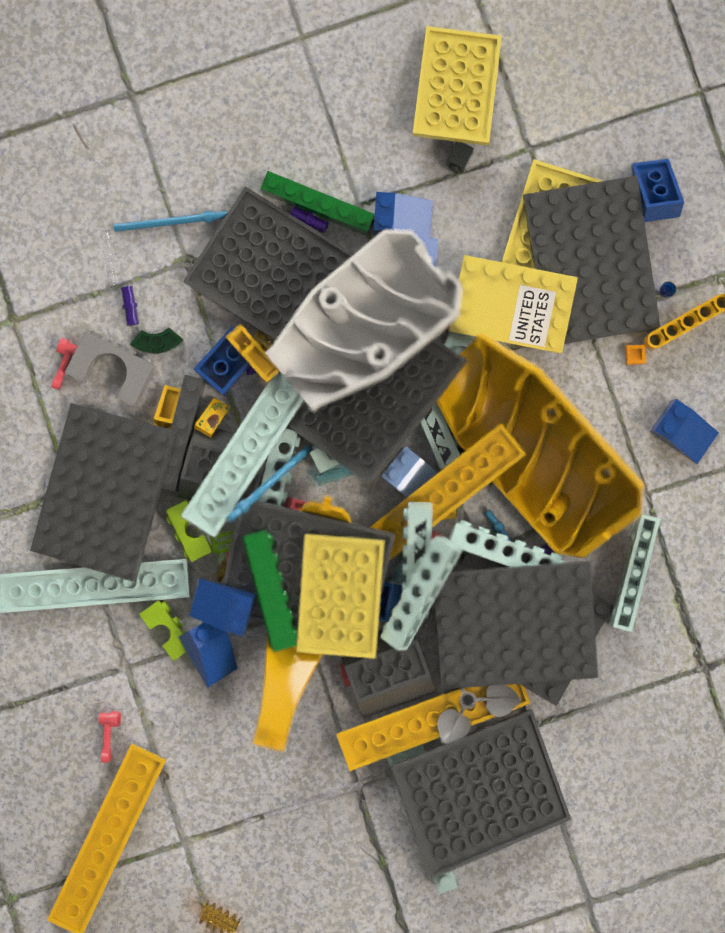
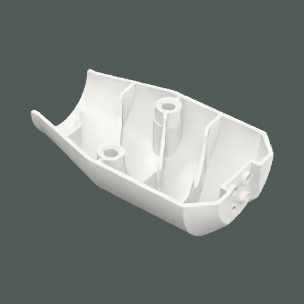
M383 230L309 293L273 346L265 352L313 412L321 406L387 378L460 317L462 285L450 272L444 274L438 266L436 268L433 266V261L429 257L424 243L412 230Z

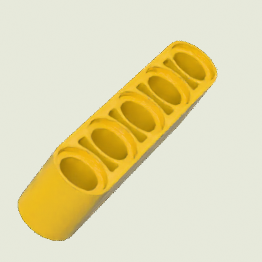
M719 294L646 335L643 340L646 349L656 350L724 312L725 294ZM717 299L723 301V308L718 307ZM701 308L707 311V317L701 316ZM684 318H688L690 320V327L684 325ZM667 327L673 328V336L667 334ZM651 336H654V337L657 338V340H658V344H657V345H652V344H651V342H650V337H651Z

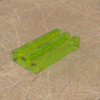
M235 530L217 534L215 538L210 536L214 555L230 551L231 547L217 550V546L232 543V539L216 542L215 539L233 535Z

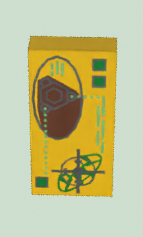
M213 398L194 428L211 438L229 412L230 406Z

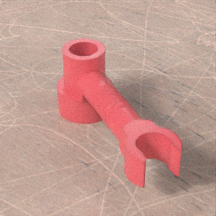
M61 338L56 351L64 356L51 385L52 388L57 390L61 388L65 371L77 348V345L69 343L70 341Z
M120 711L99 714L98 722L103 724L104 732L101 763H109L112 759L111 727L120 726Z

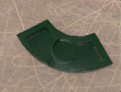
M168 327L165 331L158 334H150L141 330L130 345L145 353L160 354L173 350L184 339Z

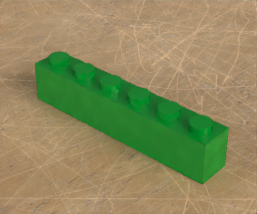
M267 171L260 188L262 194L293 207L296 206L308 213L312 212L318 217L365 236H368L374 221L375 214L270 171Z
M261 530L243 535L241 537L270 648L273 652L297 646L295 640L298 639V635L290 622L293 620L292 612L290 609L287 610L286 602H288L287 593L285 590L282 591L281 587L283 577L280 571L277 572L276 568L278 558L271 549V545H273L271 533Z

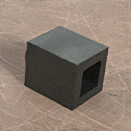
M456 142L446 162L448 169L454 173H463L473 154L474 148L463 142Z

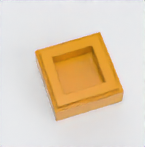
M645 345L625 346L626 365L646 364Z

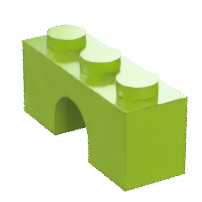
M185 500L167 509L168 514L165 516L169 525H173L176 530L174 532L178 543L182 542L185 548L182 550L185 558L193 562L214 552L206 534L195 538L188 533L187 525L189 521L181 517L190 503V500Z
M158 600L139 615L150 630L157 625H165L169 628L171 633L170 639L162 646L174 661L187 652L179 639V636L185 633L181 627L183 624L177 616L173 617L170 612L171 607L166 601Z

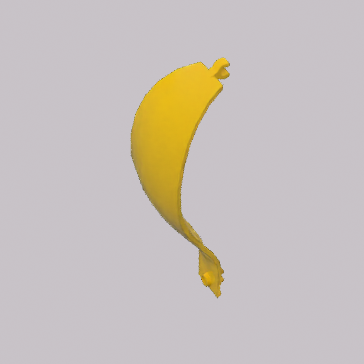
M324 496L323 503L309 501L300 509V511L352 523L349 514L343 508L331 505L332 497ZM266 633L262 704L252 744L281 752L285 751L295 709L323 654L297 652V646L273 652Z

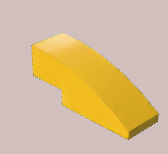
M239 324L225 336L266 383L280 372L265 354L263 348L242 325Z
M164 386L153 425L171 430L181 391L180 388Z

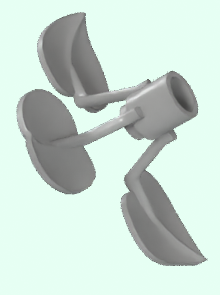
M438 659L437 674L441 681L440 661ZM506 685L489 686L486 690L487 697L476 698L473 693L465 692L464 688H460L462 692L460 697L462 708L460 712L448 709L439 716L438 730L441 742L447 744L467 735L471 722L468 717L462 716L466 708L473 707L476 702L487 701V710L492 715L501 717L509 714L521 702L520 697L513 689Z

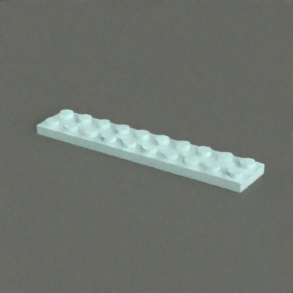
M278 372L269 381L181 515L182 518L214 538L226 522V516L233 511L304 401L281 372Z
M187 559L141 562L136 582L85 567L0 574V613L191 597Z

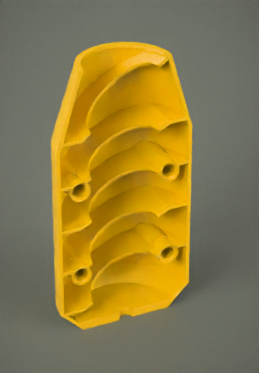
M480 333L459 354L467 360V363L438 399L437 404L457 443L464 451L468 450L499 424L502 423L526 452V455L492 482L556 554L584 558L606 542L612 535L617 534L641 516L644 482L542 369L487 335Z

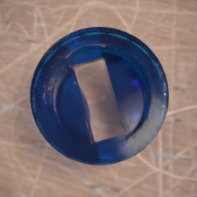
M665 282L661 285L659 293L663 298H670L676 293V286L672 282Z

